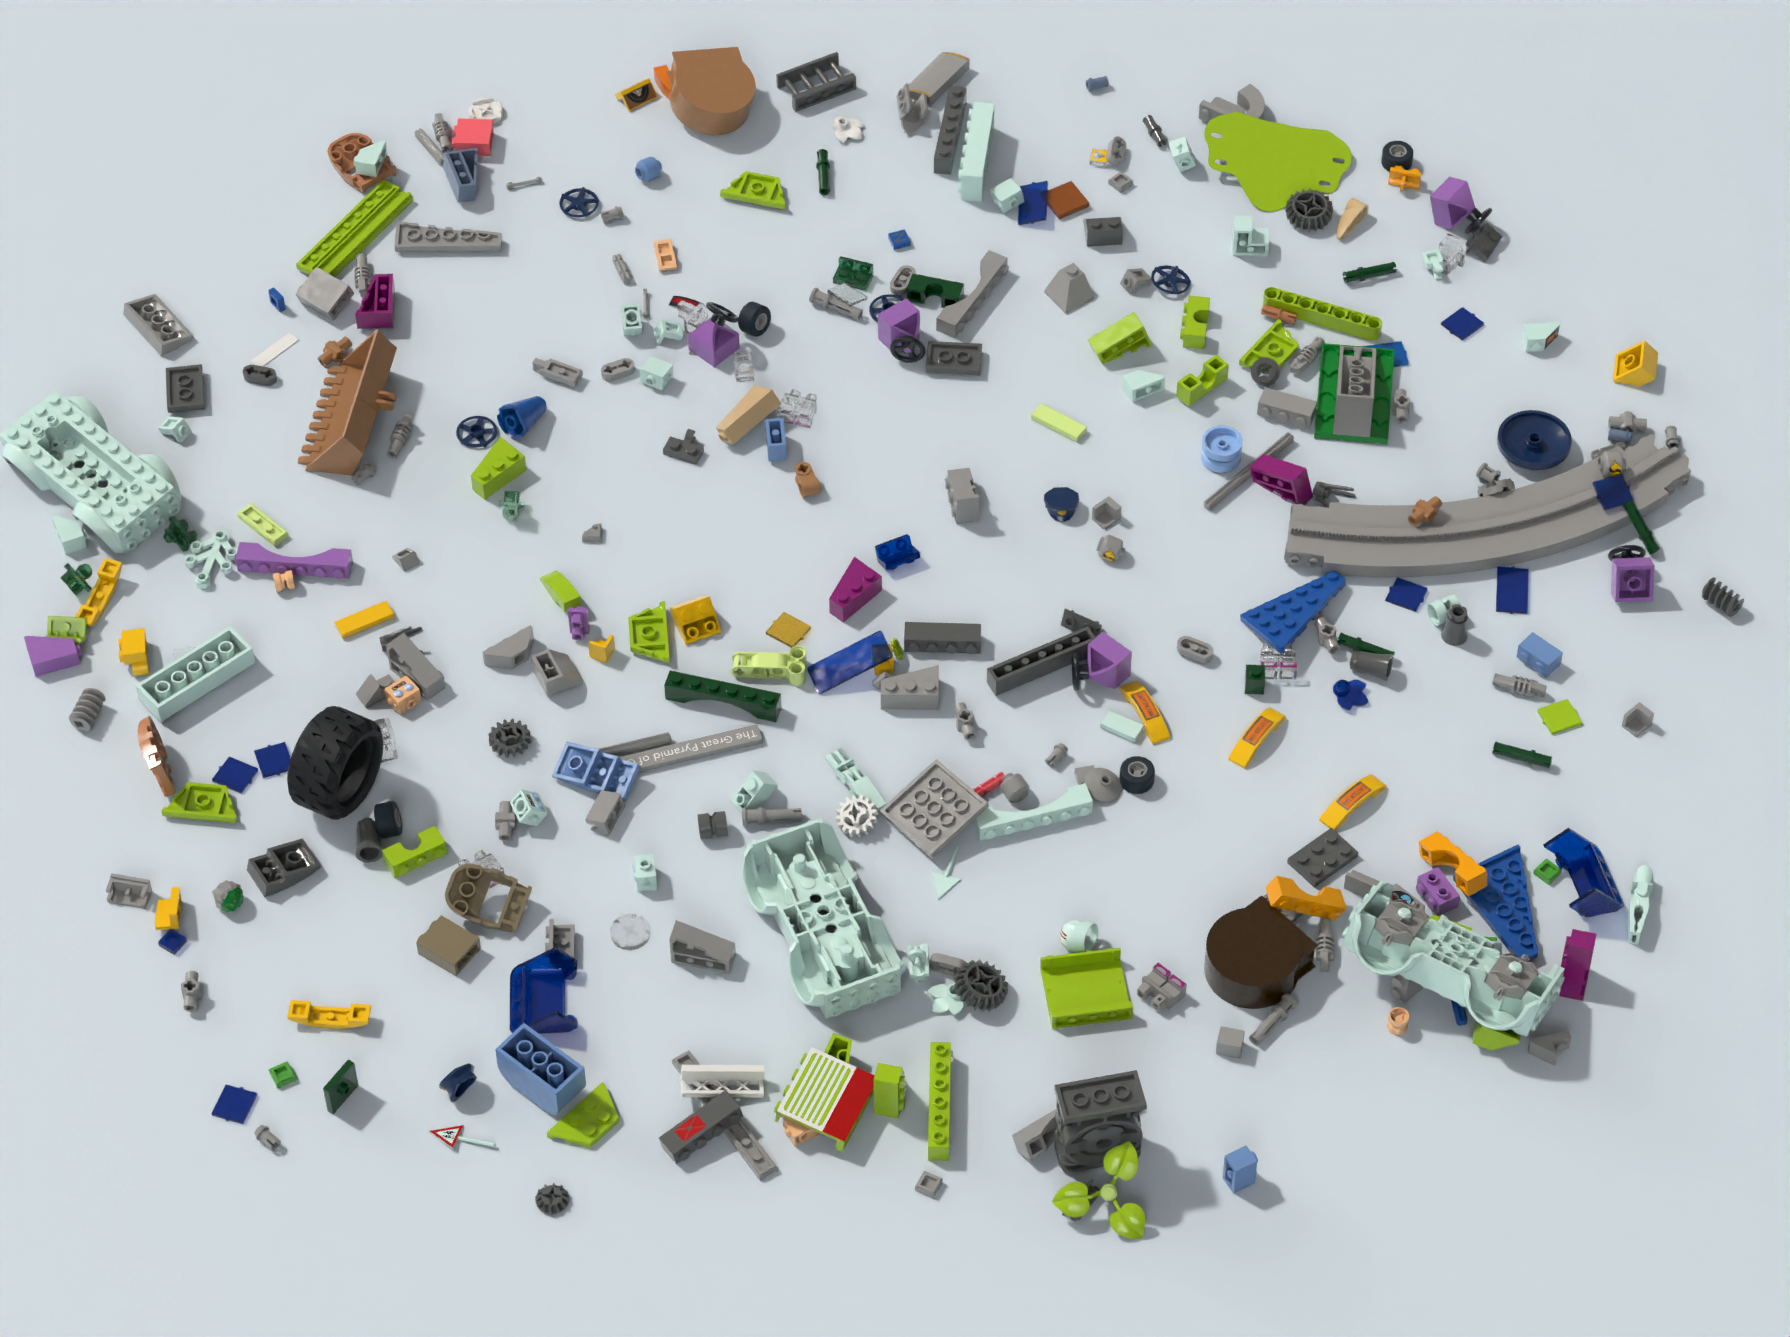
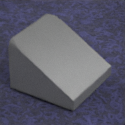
M409 548L392 556L403 571H407L420 564L416 552Z

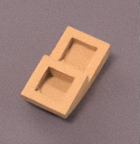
M671 239L654 241L659 271L677 269Z

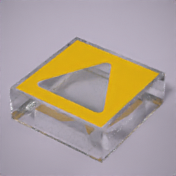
M1092 148L1089 165L1107 167V150Z

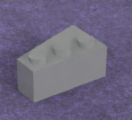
M970 468L947 470V478L944 479L945 488L949 489L948 502L953 505L951 506L952 517L956 518L957 524L978 522L979 495L975 494L976 486L973 485Z
M402 633L386 645L390 669L400 678L407 676L420 689V695L426 701L445 688L443 674L431 664L405 633Z
M939 665L882 679L881 709L939 710Z
M675 921L669 939L672 963L730 974L736 956L734 942L683 922Z

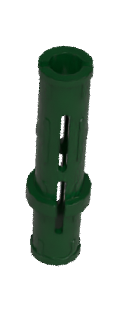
M820 149L817 152L818 162L816 163L819 193L821 195H828L830 193L828 151Z
M1391 262L1367 268L1358 267L1357 270L1343 272V276H1346L1343 277L1345 283L1356 280L1365 281L1366 278L1396 273L1397 269H1394L1396 264Z
M1631 500L1625 503L1623 508L1637 530L1638 538L1645 545L1649 555L1659 551L1660 548L1654 540L1653 532L1647 527L1634 501Z
M1342 632L1338 637V644L1353 649L1352 651L1395 655L1394 651L1365 642L1360 637L1354 638Z
M1497 741L1494 743L1493 754L1528 762V765L1535 764L1546 768L1551 766L1552 756L1536 753V750L1529 751Z

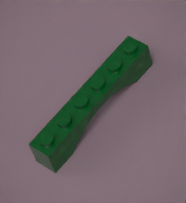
M669 671L664 684L665 699L681 703L693 700L721 701L739 707L758 719L777 722L782 708L781 693L676 671Z

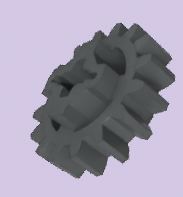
M504 719L503 724L496 723L497 728L491 727V732L488 734L489 746H492L493 752L498 751L499 756L504 753L506 758H508L509 754L516 757L517 752L523 754V749H528V744L531 743L530 730H527V725H522L520 720L514 723V719H511L510 722Z

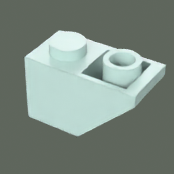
M752 771L731 802L741 812L742 808H746V810L753 809L767 801L778 785L767 773Z

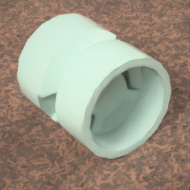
M1454 594L1427 604L1429 618L1435 626L1445 624L1449 609H1451L1452 605L1460 604Z

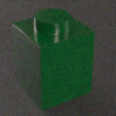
M1246 664L1245 694L1264 695L1265 665Z

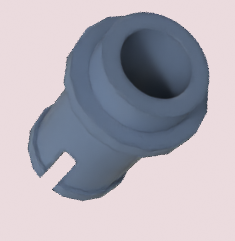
M1107 76L1086 80V88L1091 91L1097 88L1108 87L1109 85Z
M1609 429L1608 440L1621 441L1624 444L1631 442L1632 432H1629V430Z

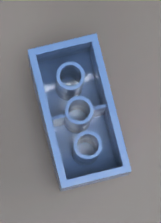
M525 1023L495 1049L498 1069L505 1080L552 1115H556L586 1087L584 1067Z

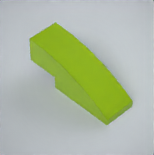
M556 570L539 577L556 605L559 604L564 613L568 612L569 607L576 608L582 606L580 594L560 572Z

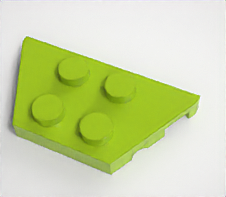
M745 171L739 178L731 182L730 187L720 191V197L784 210L786 208L779 177Z
M1278 319L1241 357L1239 365L1252 367L1253 363L1259 358L1268 357L1275 360L1281 369L1299 350V344L1292 338L1291 333L1284 329L1282 321Z
M662 601L658 607L652 610L647 608L639 614L628 617L630 650L636 654L670 663L665 601Z
M187 782L181 792L172 798L173 802L161 811L162 816L237 823L236 813L226 785Z
M602 1082L554 1125L547 1132V1137L549 1139H554V1137L565 1139L566 1143L579 1144L588 1148L597 1143L619 1122V1116L605 1084Z

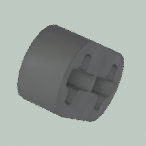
M247 365L243 368V377L246 382L271 386L277 382L276 371L272 368L257 365Z

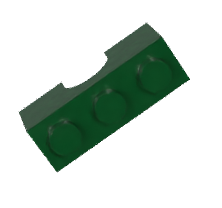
M912 273L907 287V299L910 302L924 304L929 296H939L941 298V308H945V306L963 300L964 283Z

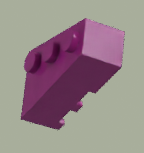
M393 274L374 275L367 289V294L362 299L359 310L355 313L357 329L393 328L395 300Z
M1264 454L1250 466L1253 482L1271 493L1276 491L1281 494V499L1285 501L1289 499L1295 504L1305 505L1313 498L1305 467Z
M854 557L829 598V613L844 623L882 591V576Z
M1572 929L1571 937H1566L1561 967L1565 968L1563 973L1565 979L1560 988L1559 996L1580 1001L1584 1000L1596 933Z

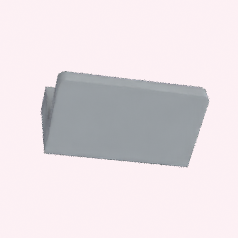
M1352 870L1351 873L1347 872L1345 875L1344 889L1365 897L1367 893L1369 894L1372 886H1377L1380 881Z

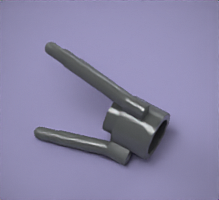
M1321 481L1316 482L1312 493L1316 496V501L1323 503L1328 508L1329 502L1324 500V498H1329L1331 492L1349 497L1356 496L1353 493L1346 492L1354 491V488L1327 484Z
M411 626L379 637L382 651H387L386 645L402 633L410 635L422 630V627L412 629Z

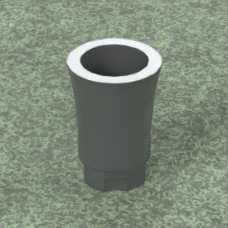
M1460 604L1452 605L1451 609H1449L1444 628L1441 632L1443 641L1452 646L1462 645L1468 638L1467 609Z
M1353 651L1350 659V669L1387 681L1392 669L1393 655Z
M364 818L357 823L356 858L366 863L375 862L383 856V849L375 821L372 818Z

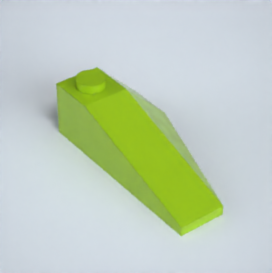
M1475 1021L1472 1043L1492 1051L1519 1044L1521 1035L1512 1029L1492 1030Z

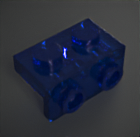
M908 534L875 546L877 561L886 570L896 569L902 564H909L920 558V553L911 544Z

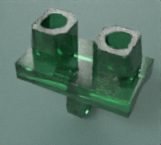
M505 491L504 500L499 501V506L504 507L502 515L508 521H513L518 517V508H524V502H520L521 492Z
M175 516L169 517L170 524L164 530V540L167 543H177L183 552L188 551L189 544L197 541V533L194 530L187 532L188 523L185 519L177 520Z
M69 563L64 566L67 572L60 579L76 596L83 589L87 592L92 589L85 581L90 578L93 572L90 565L81 564L76 571Z

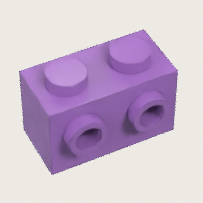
M1439 867L1418 876L1417 893L1423 896L1429 909L1434 911L1437 916L1458 907L1460 895Z

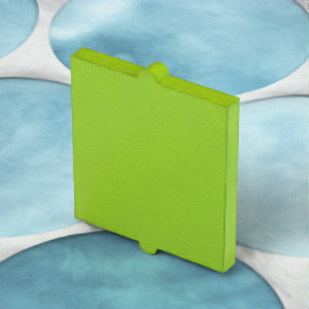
M1568 699L1537 709L1538 714L1543 720L1542 723L1547 726L1552 735L1582 725L1577 710L1572 707Z

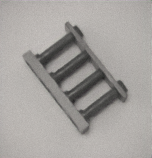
M835 52L776 74L778 89L785 86L792 94V108L797 112L856 90V76L854 73L843 74L838 67L839 54ZM832 69L838 78L829 81L823 72ZM817 75L823 84L814 87L808 78ZM802 81L808 90L799 93L793 83Z

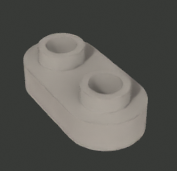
M908 265L900 267L890 282V291L895 295L905 294L912 273L916 274L915 269Z
M1183 636L1178 639L1177 651L1181 655L1202 663L1209 662L1213 658V647L1190 636Z

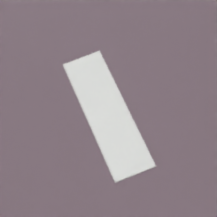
M288 333L252 359L251 362L257 366H264L299 339Z

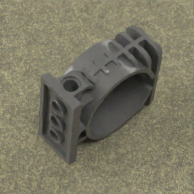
M1137 1070L1054 1085L1057 1098L1055 1114L1057 1128L1055 1130L1054 1147L1059 1166L1063 1171L1070 1173L1104 1167L1103 1160L1106 1153L1113 1147L1127 1141L1133 1144L1138 1158L1140 1157L1143 1133L1139 1113L1147 1110V1103Z

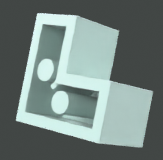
M1234 215L1233 256H1268L1269 228H1252V216Z

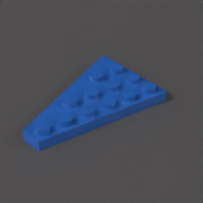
M1336 571L1329 572L1318 579H1314L1303 586L1297 587L1288 593L1240 614V619L1276 651L1283 654L1288 644H1293L1295 639L1304 632L1309 621L1315 620L1317 615L1325 609L1330 598L1335 597L1346 586V579Z
M1518 844L1478 863L1488 873V886L1470 896L1466 894L1465 896L1510 953L1520 958L1523 954H1526L1530 958L1529 961L1538 957V948L1535 941L1536 936L1533 929V918L1529 905L1530 900L1523 870L1521 847Z

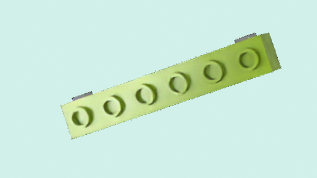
M930 1042L928 1160L949 1161V1150H951V1138H949L951 1063H953L951 1042Z

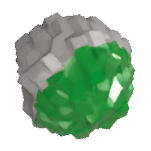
M225 880L212 891L216 907L220 911H235L243 903L244 896L241 885L233 881Z

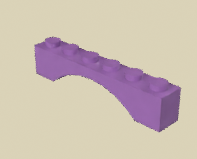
M240 542L236 555L238 571L264 574H284L286 571L292 570V575L349 579L353 563L351 549L332 548L313 556L288 557L273 553L262 547L259 543Z

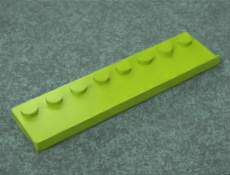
M383 179L296 263L297 269L309 275L318 267L336 277L413 202V196L410 192L405 193L400 190V187Z

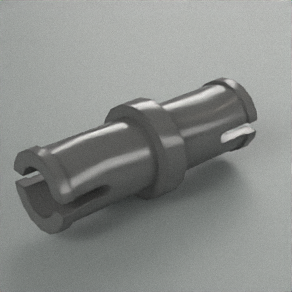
M1148 115V118L1144 117L1143 123L1147 127L1150 137H1153L1157 143V146L1162 147L1160 142H1162L1163 146L1166 145L1167 139L1162 134L1161 127L1156 124L1152 115Z

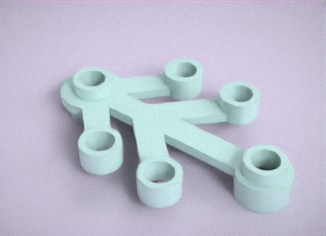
M217 530L212 533L210 539L203 542L194 541L190 545L191 551L194 554H198L203 549L212 546V549L197 556L188 555L184 559L185 565L188 568H193L196 564L206 560L202 572L198 573L195 577L196 586L199 589L210 587L211 580L209 574L215 560L221 567L222 573L229 574L232 572V564L226 561L219 552L220 548L223 547L228 559H236L237 549L229 544L230 535L226 530Z

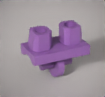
M581 606L576 608L569 607L568 618L572 639L584 640V634H589L590 631L588 608Z

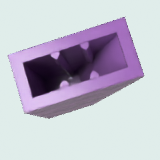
M24 637L35 677L80 665L79 657L82 656L80 646H75L73 638Z

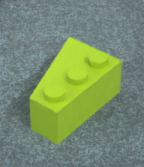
M1134 312L1088 339L1093 352L1102 364L1120 358L1123 353L1128 351L1134 353L1138 351L1137 348L1145 345L1147 348L1153 346L1143 324Z
M500 436L471 474L472 490L486 500L526 471L525 456Z
M878 1063L874 1076V1114L899 1118L900 1111H904L907 1081L903 1067Z

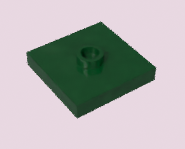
M349 1059L323 1087L327 1111L331 1114H334L358 1087L355 1064Z

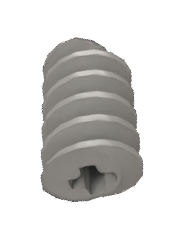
M94 688L84 689L69 716L70 723L78 730L90 731L91 725H93L97 714L100 712V708L103 706V702L106 700L105 695Z

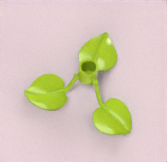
M1127 1141L1113 1147L1106 1153L1103 1160L1104 1168L1107 1173L1115 1176L1111 1182L1103 1184L1101 1191L1088 1195V1188L1084 1183L1071 1182L1063 1186L1055 1194L1052 1203L1065 1215L1077 1218L1088 1212L1090 1208L1088 1199L1101 1195L1104 1200L1113 1201L1118 1210L1112 1213L1109 1218L1112 1229L1123 1237L1138 1239L1144 1236L1145 1214L1143 1209L1135 1203H1126L1120 1208L1116 1199L1118 1188L1115 1183L1118 1177L1126 1181L1130 1180L1138 1170L1137 1152L1133 1144Z

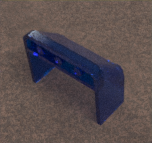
M1567 828L1543 844L1544 848L1555 854V862L1560 869L1564 868L1570 874L1579 895L1578 899L1569 904L1571 909L1578 912L1580 916L1588 918L1616 912L1624 907V902L1604 856L1594 843L1572 829Z

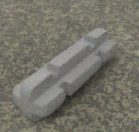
M620 254L613 255L612 261L622 282H630L631 275Z
M1618 442L1616 445L1612 444L1600 448V451L1599 449L1591 452V458L1594 459L1618 445L1625 450L1626 445L1624 442Z

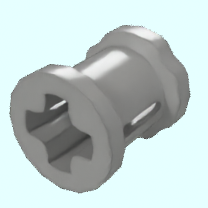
M1483 463L1476 474V477L1483 478L1489 484L1494 483V485L1501 476L1500 471L1491 469L1487 463Z

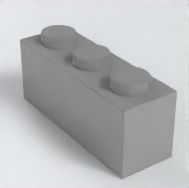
M1265 387L1258 401L1257 415L1310 429L1316 415L1317 401Z

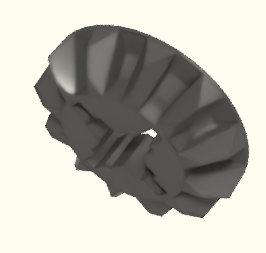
M1259 358L1251 367L1252 379L1260 386L1272 385L1279 378V365L1271 358ZM1260 366H1262L1265 369L1271 368L1269 371V377L1266 375H1261L1262 370Z
M553 1183L547 1186L545 1184L542 1189H538L535 1201L538 1209L542 1212L556 1214L567 1207L569 1195L562 1185L557 1186ZM554 1193L555 1198L552 1204H550L549 1197Z

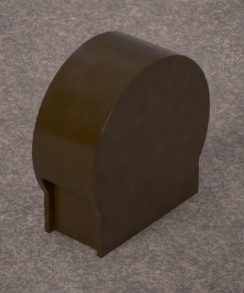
M1261 895L1247 907L1231 911L1220 917L1213 924L1206 941L1205 977L1213 992L1227 1003L1247 1009L1267 1008L1278 1004L1282 1000L1283 994L1290 995L1296 987L1298 980L1316 967L1313 963L1314 950L1318 945L1277 908L1271 907L1270 902Z

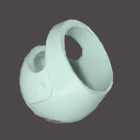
M1069 921L1062 927L1060 932L1062 945L1075 953L1092 950L1098 938V926L1092 921ZM1091 927V936H1090V939H1089V941L1085 944V937H1086L1087 931H1088L1089 928Z

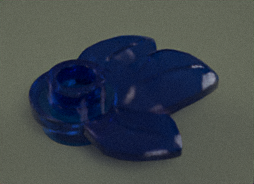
M1339 680L1334 684L1333 693L1337 696V703L1343 709L1351 710L1353 705L1364 706L1368 703L1366 695L1362 692L1366 687V683L1360 680H1351L1349 682L1347 680Z

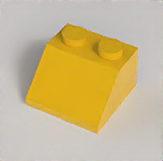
M1642 341L1616 354L1613 381L1615 383L1642 386L1652 382L1656 378L1658 352L1646 341Z

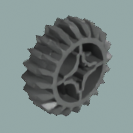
M1302 189L1301 193L1296 191L1295 195L1291 194L1290 199L1287 201L1286 217L1290 224H1294L1295 229L1300 227L1301 231L1307 229L1309 232L1313 229L1316 232L1318 228L1323 229L1331 221L1333 214L1332 201H1329V196H1324V192L1318 193V190L1311 191L1309 189L1305 191Z
M980 959L976 962L971 960L969 963L963 964L957 971L954 978V989L957 990L956 996H961V1002H967V1007L971 1005L974 1011L980 1008L981 1012L986 1009L990 1012L993 1008L999 1007L1005 1000V996L1008 993V982L1005 981L1006 976L1000 975L1001 970L995 969V964L990 966L988 961L982 963Z

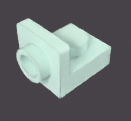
M661 319L654 328L656 343L661 344L664 337L681 341L683 338L681 323Z
M169 416L158 428L161 434L174 435L178 443H182L192 432L185 419L181 417Z

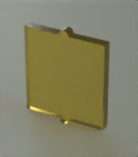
M783 612L777 620L773 621V624L766 631V635L792 648L800 640L804 639L811 626Z

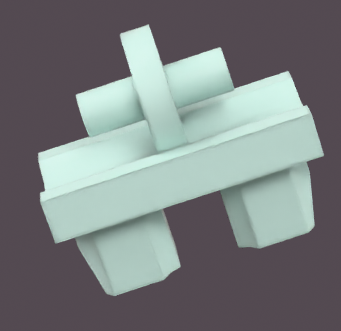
M928 943L919 946H908L910 979L915 978L916 981L928 980L930 976Z

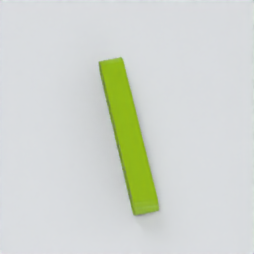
M1268 287L1264 290L1263 305L1278 309L1283 308L1284 311L1297 314L1298 320L1371 341L1378 340L1381 337L1382 320L1378 317L1275 287Z

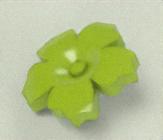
M894 637L890 641L893 646L892 651L896 658L898 657L902 660V647Z

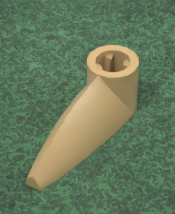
M1354 198L1348 201L1338 223V240L1344 239L1364 219L1368 213V205Z

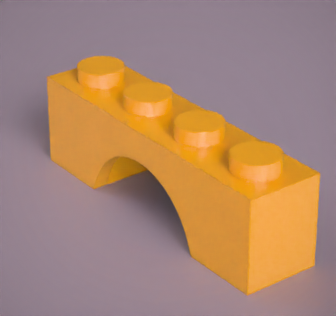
M1437 831L1419 841L1420 857L1431 866L1449 865L1456 868V887L1467 896L1488 886V873L1486 869L1478 865L1472 857L1467 856L1460 847L1451 843L1446 836L1444 837Z
M1276 876L1265 887L1271 907L1330 920H1336L1346 910L1340 889L1325 886L1316 896H1312L1302 891L1293 879Z

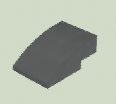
M302 838L267 848L266 854L248 859L247 871L263 896L267 897L301 882L320 869L321 865Z

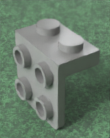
M1215 97L1211 103L1202 100L1199 105V119L1207 123L1219 115L1245 112L1244 108L1220 97Z

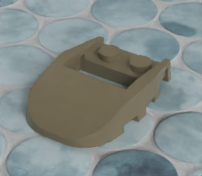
M464 864L452 873L445 891V900L455 914L488 929L516 933L532 892V887L528 886L527 888L519 884L518 879L512 876L509 877L498 869L483 868L481 865ZM491 881L511 887L498 923L478 917Z

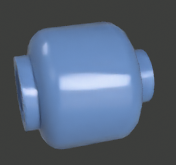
M647 157L638 161L635 167L636 176L644 182L658 178L662 170L660 161L654 157Z

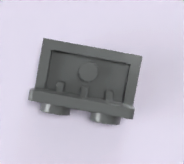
M1488 223L1482 227L1478 226L1472 233L1474 236L1465 243L1466 248L1463 252L1467 254L1469 251H1472L1485 262L1503 236Z

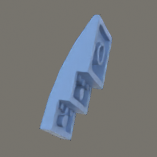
M566 742L552 777L600 794L601 790L619 793L623 801H627L641 766L638 763L621 760L619 756L602 753L596 748Z

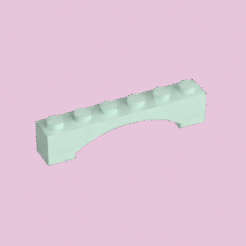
M1086 783L1068 787L1067 792L1062 797L1040 808L1007 812L994 810L992 806L988 807L973 821L980 841L992 839L997 836L1009 835L1042 825L1046 826L1058 821H1066L1078 816H1086L1092 813L1093 800Z

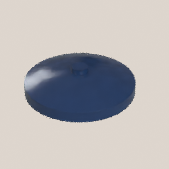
M1525 410L1510 415L1500 425L1497 435V445L1501 454L1512 464L1528 470H1545L1559 465L1569 455L1572 444L1571 433L1562 420L1550 413L1537 410Z

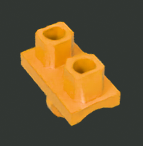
M1398 165L1390 168L1388 184L1400 186L1401 191H1404L1405 187L1419 190L1422 175L1419 169L1413 168L1409 171L1404 170L1402 166Z

